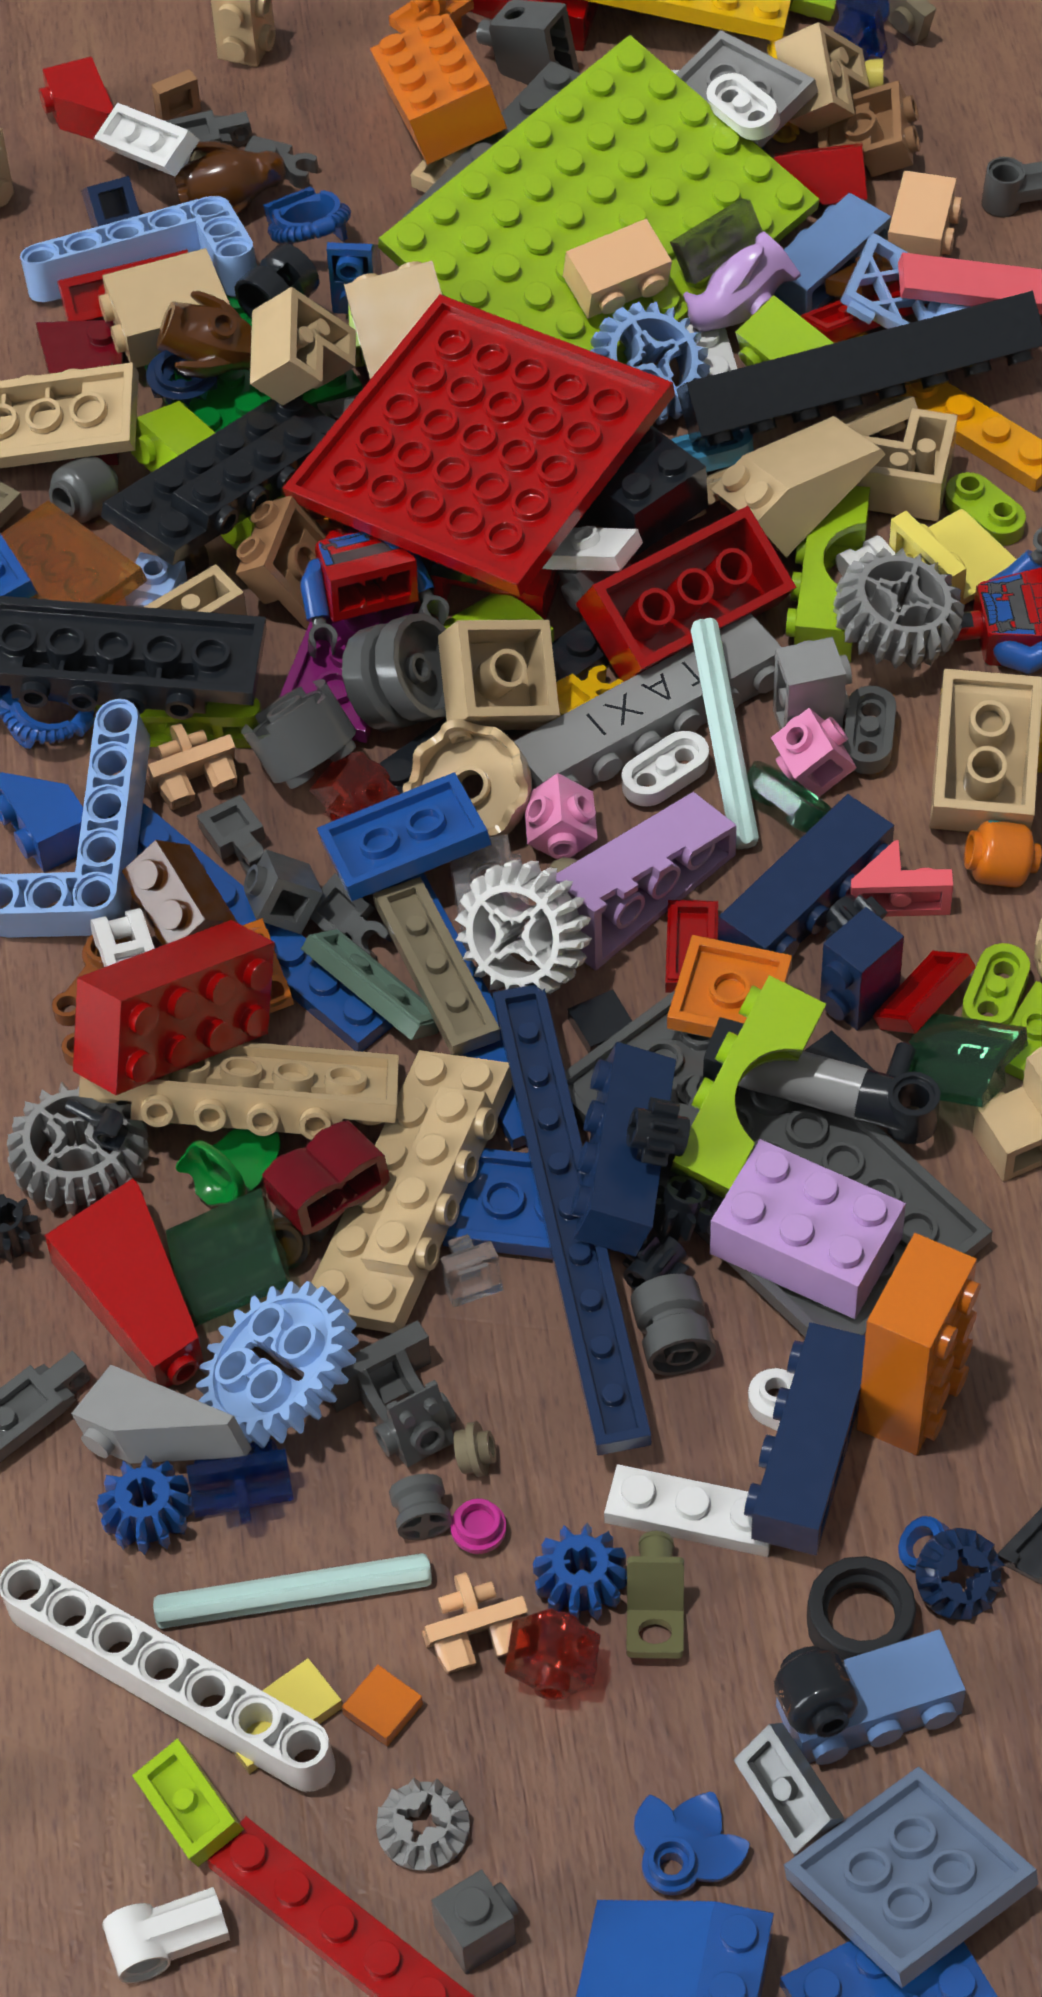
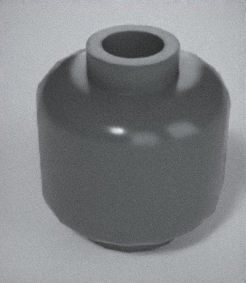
M98 457L77 458L61 466L53 473L49 489L51 504L59 515L73 522H88L101 515L104 501L119 493L118 477L114 469Z

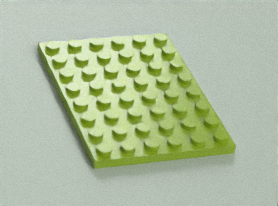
M629 35L380 236L378 248L399 267L413 261L421 263L433 261L442 295L590 351L593 349L590 345L591 338L595 332L600 331L599 326L602 321L608 317L613 318L612 316L615 312L611 314L601 313L589 319L587 318L563 278L566 251L647 219L672 260L668 286H665L662 291L652 297L645 298L641 296L625 303L622 307L629 312L632 304L639 301L646 311L651 303L657 301L660 313L665 314L669 308L674 307V319L681 322L682 319L688 318V307L683 297L685 292L700 295L706 291L712 274L740 250L754 245L758 234L766 232L778 243L818 209L820 199L756 143L743 138L714 115L709 103ZM620 340L617 344V360L627 364V358L623 353L626 348Z

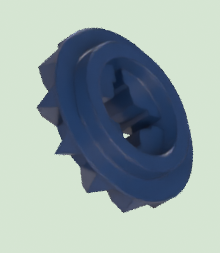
M167 350L159 353L151 360L146 371L147 386H150L154 398L164 397L169 405L178 400H183L189 406L193 398L206 401L208 391L217 389L218 376L204 379L191 377V381L187 382L182 378L176 380L175 373L185 378L189 377L175 368L176 362L187 360Z
M964 1528L944 1530L933 1536L921 1550L915 1571L917 1588L926 1605L935 1613L956 1620L972 1619L981 1612L992 1609V1601L997 1593L1004 1589L1001 1584V1570L1005 1564L998 1558L994 1549L995 1544L977 1533V1531ZM959 1557L963 1565L979 1568V1572L966 1579V1589L964 1591L960 1583L941 1580V1577L949 1576V1572L957 1570V1560Z

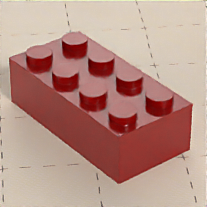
M746 506L592 585L577 601L576 606L619 679L625 682L693 645L691 628L694 621L714 618L718 622L719 630L750 613L755 618L776 607L797 587L750 507Z
M229 920L77 977L73 1072L110 1093L119 1095L268 1034L275 942L233 920Z

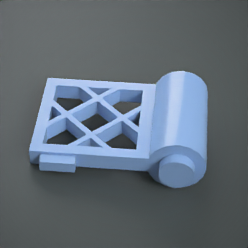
M872 233L867 240L840 300L841 303L848 306L846 312L868 324L873 320L887 329L909 323L902 319L898 311L899 308L912 307L917 320L920 321L972 307L901 297L892 298L885 282L899 280L898 261L902 252H908L875 233ZM876 252L888 259L893 270L880 272L872 256L873 253ZM872 284L880 301L872 302L856 292L858 287Z

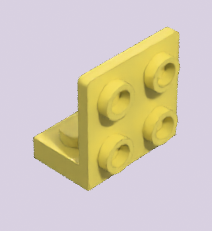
M963 509L957 510L930 527L922 523L920 524L907 511L891 519L889 546L897 553L903 548L906 555L911 558H915L921 553L922 562L928 565L938 562V573L940 575H952L951 586L961 589L960 602L964 605L975 599L976 586L979 583L989 580L1016 560L1011 553Z

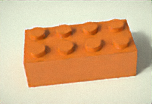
M448 13L441 16L427 17L417 27L402 34L388 35L378 45L370 48L387 92L427 165L507 129L489 81Z
M914 1232L867 1320L857 1430L916 1456L926 1438L933 1441L937 1438L947 1414V1410L942 1407L949 1394L955 1397L959 1395L969 1372V1367L965 1363L970 1354L973 1340L968 1337L977 1317V1312L972 1309L981 1288V1284L974 1281L977 1258Z

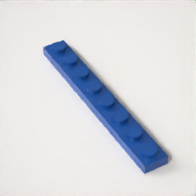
M143 803L137 856L155 840L190 845L237 922L245 925L256 921L244 892V886ZM265 923L271 940L275 942L274 951L289 986L291 997L354 1051L363 1052L394 1027L301 950L306 940L303 935Z

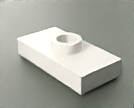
M595 526L573 528L542 569L621 571L643 542L638 529L596 528Z

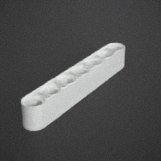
M30 1559L18 1560L9 1564L0 1575V1594L12 1622L19 1628L236 1754L238 1752L253 1761L257 1767L295 1789L304 1792L316 1791L325 1787L332 1780L335 1773L334 1755L325 1729L316 1721L39 1562ZM28 1590H39L32 1598L18 1600L19 1596ZM79 1615L84 1616L76 1625L63 1626V1623L68 1618ZM130 1642V1645L121 1652H108L116 1643ZM165 1668L177 1669L171 1677L165 1680L153 1679L159 1671ZM211 1695L224 1696L217 1705L212 1707L200 1706V1703L206 1697ZM258 1721L271 1723V1726L261 1734L251 1735L246 1733L247 1729ZM306 1749L319 1751L313 1760L308 1762L294 1761L295 1756Z

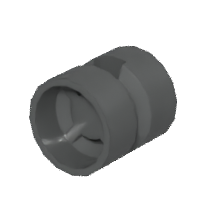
M686 1274L662 1275L644 1282L634 1290L631 1295V1306L637 1328L646 1334L641 1343L648 1368L653 1373L660 1375L685 1374L703 1367L712 1360L716 1354V1345L710 1323L704 1317L705 1306L699 1284L692 1276Z

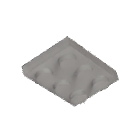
M722 30L676 73L679 78L707 102L706 92L709 84L717 77L727 73H738L745 76L774 99L780 116V124L777 130L770 136L760 140H752L760 148L818 92L814 78Z

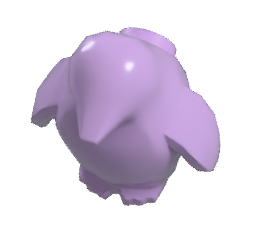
M766 232L758 234L754 245L740 250L712 274L706 291L700 295L688 292L683 294L692 327L706 332L743 323L773 296L782 283L798 279L801 276L799 270L784 249Z

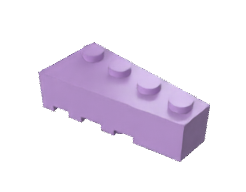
M692 792L558 872L556 875V882L558 884L565 880L573 881L568 892L572 899L575 897L585 898L583 904L577 908L578 914L591 918L589 925L581 929L583 933L592 938L589 945L581 949L587 957L584 962L595 971L663 916L668 911V900H682L736 855L737 825L696 793Z

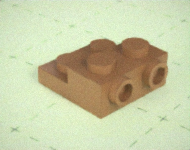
M899 80L851 94L855 115L818 130V148L863 143L864 162L871 177L913 165V153L921 150L917 130L914 125L911 126L912 122L919 120L917 104L913 95H905Z
M292 496L274 501H265L257 506L251 515V521L255 524L252 535L245 539L236 551L237 557L241 560L236 575L264 604L279 600L307 630L310 622L306 620L300 588L301 579L308 562L316 559L315 544L319 540L325 539L328 533L304 507L298 505Z

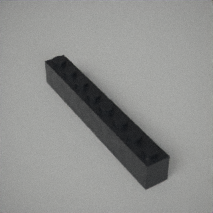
M1029 291L689 381L678 387L676 391L691 443L705 439L707 447L734 440L732 432L749 428L750 435H756L776 429L777 424L775 420L792 416L794 424L820 417L819 409L835 405L837 412H842L864 405L862 397L878 393L880 401L906 394L905 386L921 382L922 388L927 389L950 382L948 377L950 373L964 370L965 378L991 371V362L1006 359L1007 365L1013 366L1035 359L1033 351L1042 347V323L1034 293Z

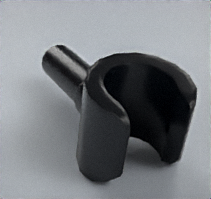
M73 1098L67 1100L65 1104L67 1111L96 1127L92 1138L97 1144L112 1151H117L121 1148L128 1135V1128L122 1125L124 1121L119 1111L109 1108L102 1113L89 1108Z

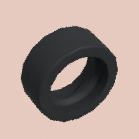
M867 1556L843 1558L827 1566L814 1580L807 1602L806 1619L809 1638L815 1647L836 1652L845 1660L911 1639L916 1617L914 1592L904 1575L887 1562ZM865 1588L876 1591L887 1598L893 1605L895 1614L893 1626L887 1634L874 1640L859 1641L844 1637L833 1629L829 1623L827 1610L830 1600L836 1594L847 1589Z

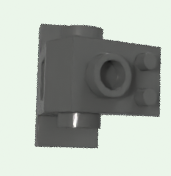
M418 1320L352 1354L356 1358V1363L343 1367L341 1370L349 1381L346 1384L334 1385L331 1391L335 1394L337 1400L335 1403H331L336 1412H339L361 1400L377 1425L373 1428V1431L386 1456L390 1457L396 1454L407 1467H410L454 1443V1435L450 1424L456 1421V1415L449 1400L440 1392L435 1380L425 1384L424 1387L415 1371L431 1363L429 1336Z

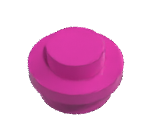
M480 1498L471 1499L463 1503L454 1512L452 1524L450 1525L451 1535L454 1542L462 1550L473 1554L487 1553L497 1548L504 1540L506 1535V1519L501 1509L490 1501Z

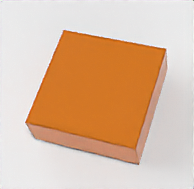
M377 1664L341 1707L345 1717L388 1747L421 1708L423 1699L419 1693Z

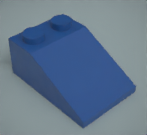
M597 1900L576 1997H761L772 1942L774 1913L716 1901Z

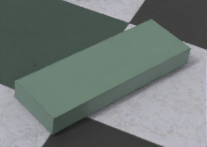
M334 929L308 935L301 950L410 1040L438 1034L439 1030L424 1000L341 931Z

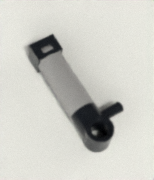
M719 1017L703 1058V1080L706 1077L715 1081L723 1063L715 1060V1057L728 1032L730 1031L738 1035L744 1023ZM900 1042L895 1047L886 1074L803 1051L799 1061H773L753 1069L739 1083L735 1096L738 1097L741 1087L882 1126L887 1128L888 1133L894 1139L905 1144H918L931 1138L937 1129L941 1092L938 1084L930 1076L921 1072H909L916 1050L910 1043ZM908 1106H913V1107H917V1108H919V1109H917V1110H912V1109H908V1108H906V1107H908Z

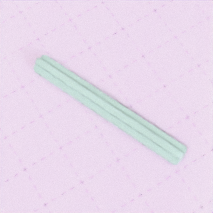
M714 618L699 619L693 622L691 634L725 816L737 825L736 849H747L756 846L759 835L719 625Z
M423 1553L161 1594L154 1597V1617L159 1628L176 1627L428 1587L432 1581V1574L428 1556Z

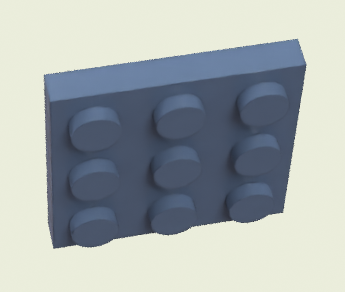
M919 1766L784 1864L786 1879L901 1988L1039 1885L1037 1870Z

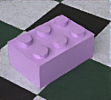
M760 1139L711 1219L710 1254L856 1319L902 1238L906 1203Z

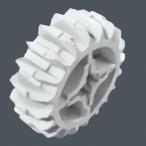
M511 860L505 863L504 866L495 865L487 869L484 875L475 878L472 884H470L472 891L464 894L460 900L466 910L458 913L455 921L466 927V930L458 934L456 941L468 943L470 949L465 953L462 960L472 961L475 959L479 966L474 977L482 978L487 974L491 976L490 990H499L504 986L507 990L536 985L542 991L545 988L546 993L550 994L558 990L562 983L572 980L576 974L575 968L582 965L587 958L581 949L588 946L592 938L583 933L581 929L589 925L591 918L579 915L577 908L583 904L585 898L575 897L572 899L568 892L573 881L565 880L558 884L556 882L557 868L549 867L541 872L539 861H529L522 865L520 860ZM508 892L527 896L536 902V905H527L519 897L514 899ZM531 918L530 921L525 925V920ZM521 934L522 938L516 940V938ZM513 952L520 954L528 962L533 960L538 966L525 964L510 954Z

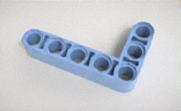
M220 196L203 197L36 243L25 248L20 254L29 297L37 302L61 299L57 284L58 280L187 249L188 252L207 249L225 294L229 296H235L234 287L237 281L253 267L257 266L253 241L229 201Z
M125 699L110 700L101 706L95 717L75 872L0 874V907L9 903L8 906L0 909L1 937L92 935L91 919L106 916L109 921L125 917V911L130 910L131 886L122 870L137 856L150 749V735L138 710L130 701ZM107 857H111V859L107 860L106 862H102V860L106 859ZM107 900V901H106L104 904H102L101 906L95 907V906H96L98 903H100L101 901ZM58 902L56 905L47 908L50 904Z

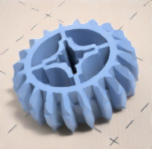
M639 301L632 304L629 312L624 307L617 309L612 316L613 318L608 317L602 321L599 326L600 331L595 332L590 341V345L593 347L590 351L618 361L617 344L621 340L626 348L623 352L628 361L626 365L673 382L671 378L674 374L669 364L672 359L676 358L680 371L678 387L686 382L705 378L710 372V365L702 362L708 356L709 348L696 346L702 338V331L689 333L687 327L690 324V317L678 322L674 319L675 308H669L665 314L660 313L657 301L651 303L646 311ZM674 383L675 396L656 419L657 425L664 424L668 419V415L675 420L683 414L676 391L678 387Z

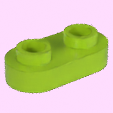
M972 472L957 474L948 481L945 506L951 514L959 509H963L1002 546L1012 545L1022 538L1026 520L1024 509L991 481L980 474Z
M999 943L988 947L982 952L965 993L962 1006V1020L965 1026L973 1033L989 1037L1002 1034L1015 1015L1028 983L1030 960L1021 948L1012 944ZM1004 973V974L1009 975L1010 977H1009V978H1003V977L998 976V975H996V974ZM981 1013H991L994 1016H984Z

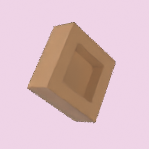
M190 69L151 84L156 118L166 121L201 112L198 80Z

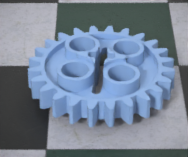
M290 1281L285 1287L283 1294L272 1286L269 1288L267 1299L264 1302H261L255 1295L251 1297V1310L246 1314L238 1309L233 1312L236 1320L233 1327L220 1326L218 1329L224 1337L221 1343H213L207 1346V1349L214 1355L213 1360L206 1361L199 1366V1369L208 1376L196 1384V1388L204 1394L199 1401L233 1415L249 1444L253 1440L261 1448L266 1446L270 1436H273L279 1443H283L287 1430L290 1427H293L299 1434L304 1432V1418L308 1415L319 1420L322 1417L319 1405L323 1401L335 1403L337 1400L335 1394L331 1391L334 1385L346 1384L349 1381L341 1372L342 1368L356 1363V1358L348 1351L359 1343V1339L351 1333L357 1324L348 1315L350 1310L324 1286L317 1289L309 1281H306L301 1289L293 1281ZM259 1347L266 1351L277 1362L288 1369H294L303 1378L300 1381L294 1380L266 1358H260L252 1351V1348Z

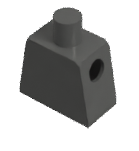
M512 0L501 9L493 20L483 19L477 27L476 38L478 43L493 47L498 71L506 77L528 85L550 61L577 73L579 71L566 4Z

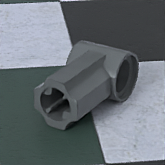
M998 157L988 163L981 199L982 207L986 212L998 217H1008L1019 211L1021 203L1042 200V161L1022 164V162L1015 158Z

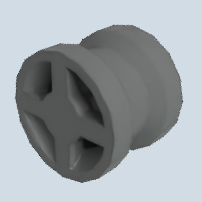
M428 1473L416 1474L405 1477L391 1486L389 1490L392 1506L399 1510L395 1523L400 1537L408 1540H424L435 1537L450 1528L452 1524L450 1511L447 1506L442 1504V1499L445 1495L442 1478Z

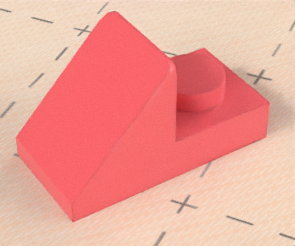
M895 840L851 879L850 895H854L856 898L858 895H862L866 900L872 896L888 912L885 917L950 915L953 893L952 869L919 868L916 870H901L899 840Z

